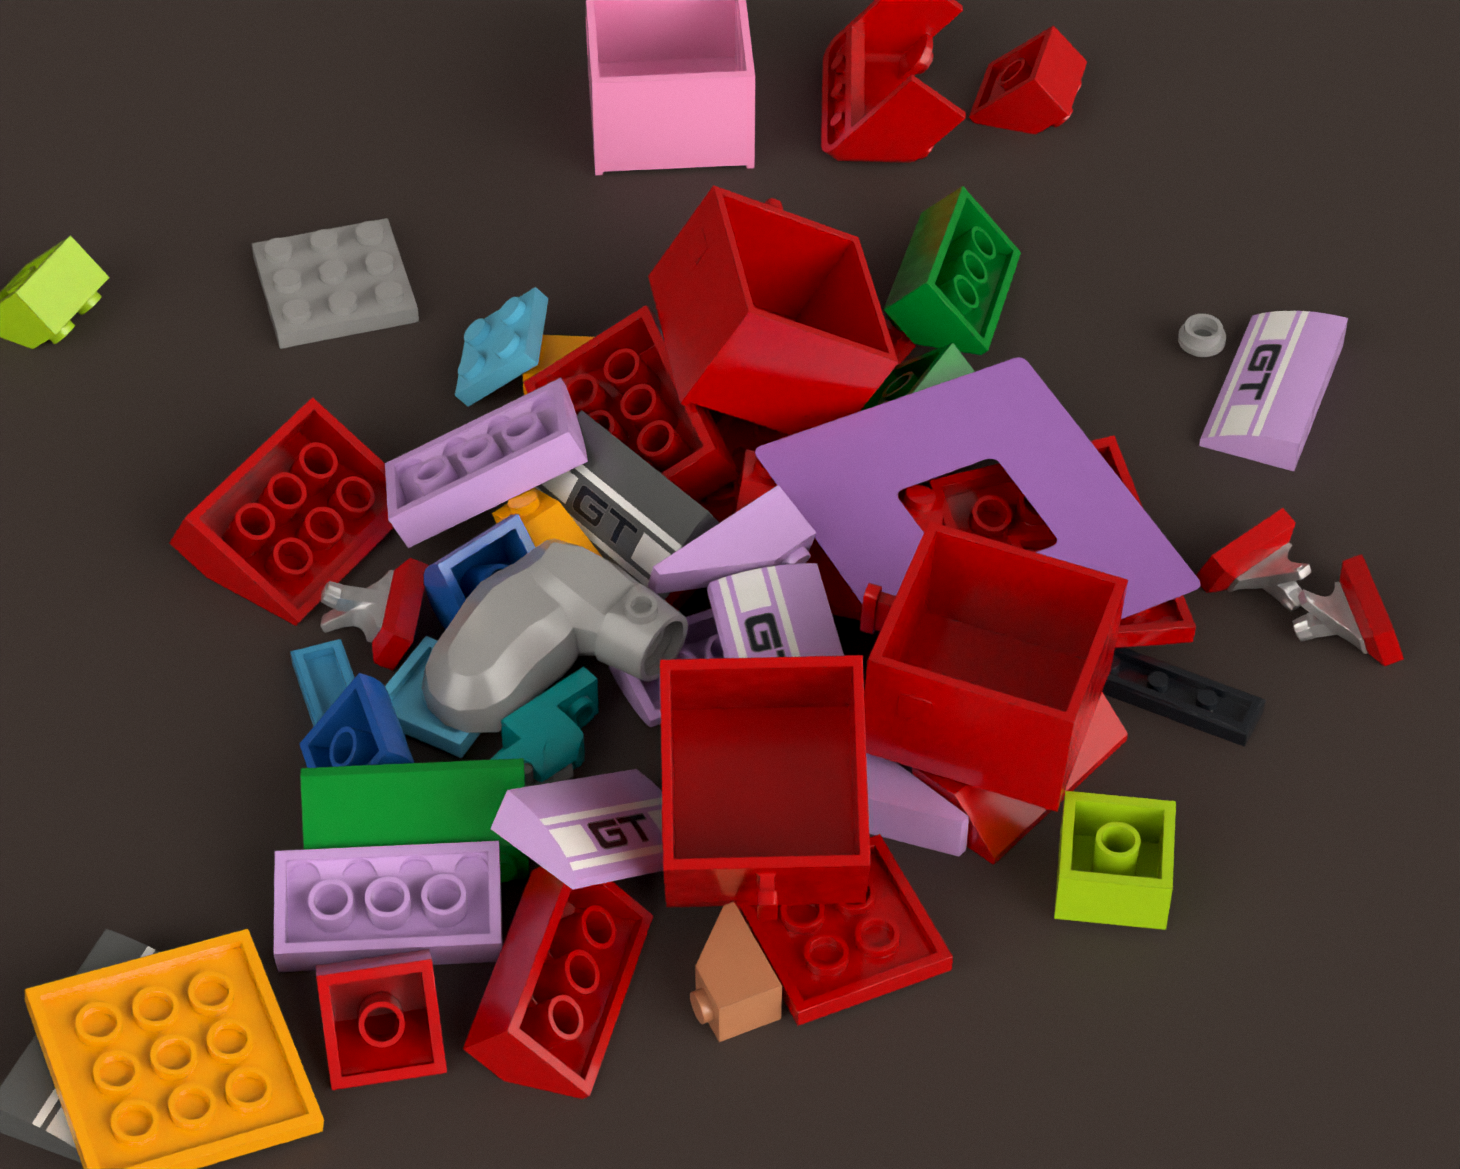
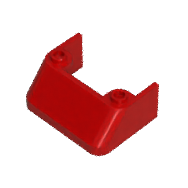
M874 0L832 39L823 56L821 148L825 153L837 161L911 163L925 158L936 143L966 118L965 111L915 77L916 74L924 73L933 61V37L963 11V5L956 0Z

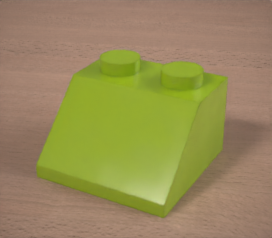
M70 235L26 264L0 291V337L30 349L38 347L47 340H50L53 344L58 343L75 327L70 319L77 312L80 315L85 314L101 299L102 296L97 290L110 277Z

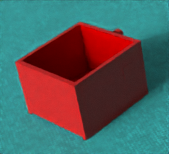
M713 185L648 276L680 404L688 406L689 403H693L793 435L860 412L898 364L859 237L784 211L782 203L774 198H769L765 203Z
M929 521L897 595L882 592V586L868 583L864 592L860 631L872 635L875 630L880 631L867 661L864 689L866 753L1058 812L1073 767L1107 677L1111 671L1128 579Z
M863 655L660 660L662 849L666 907L724 906L731 902H735L736 906L757 905V919L768 921L777 919L778 905L865 903L871 862Z

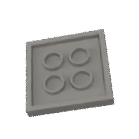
M388 218L251 243L253 258L280 349L419 322L418 307Z

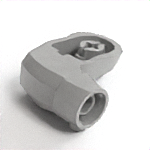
M555 538L549 539L514 564L480 582L434 645L425 666L421 688L428 709L445 725L466 733L499 732L502 730L501 720L541 695L545 689L561 679L574 665L578 656H596L598 661L646 682L658 679L660 677V660L676 659L687 636L688 622L682 613L649 587L637 582L618 565L584 547Z

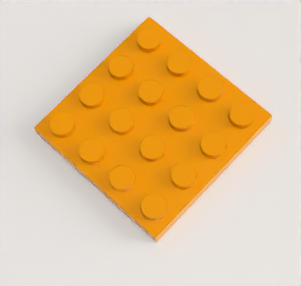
M248 929L25 989V1003L83 1169H198L323 1132V1115Z

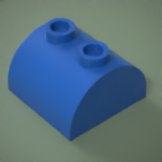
M519 514L508 516L425 569V591L434 613L445 630L465 600L480 582L514 564L536 548Z
M361 673L357 674L299 744L307 768L414 763L405 734L386 687L379 680Z

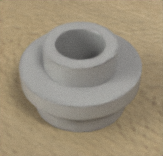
M1195 314L1190 316L1185 324L1181 326L1178 334V343L1184 351L1191 355L1209 357L1220 353L1224 349L1226 333L1222 323L1216 317L1209 314Z

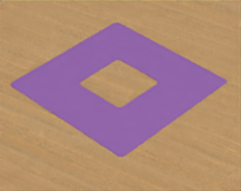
M1020 357L761 445L755 450V455L774 482L782 488L816 531L815 539L861 603H863V596L868 583L882 586V592L897 595L924 534L899 500L898 492L985 459H994L1001 464L1056 536L1057 543L1054 546L1036 553L1128 579L1121 619L1195 591L1200 587V580L1029 362Z

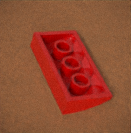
M1115 435L1091 441L1142 506ZM1000 463L929 480L927 487L931 490L944 492L942 525L1005 544H1007L1008 535L1052 533Z

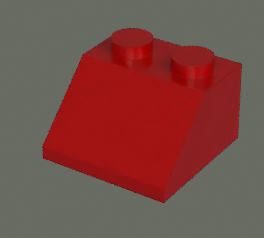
M1053 25L989 63L969 118L975 124L1035 135L1050 126L1058 127L1073 112L1072 105L1076 93L1082 86L1081 79L1087 61Z
M429 949L316 966V979L332 1090L447 1073L433 963Z

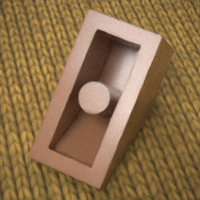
M735 902L723 906L695 966L696 990L690 992V1001L696 1018L702 1025L709 1023L719 1042L780 1020L782 1006V985Z

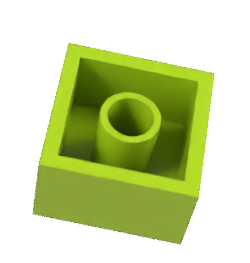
M1065 791L1060 829L1054 919L1166 930L1173 890L1176 801Z

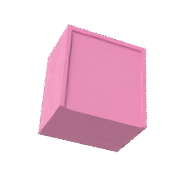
M585 0L595 176L603 175V172L741 165H746L747 169L754 168L755 69L746 0Z

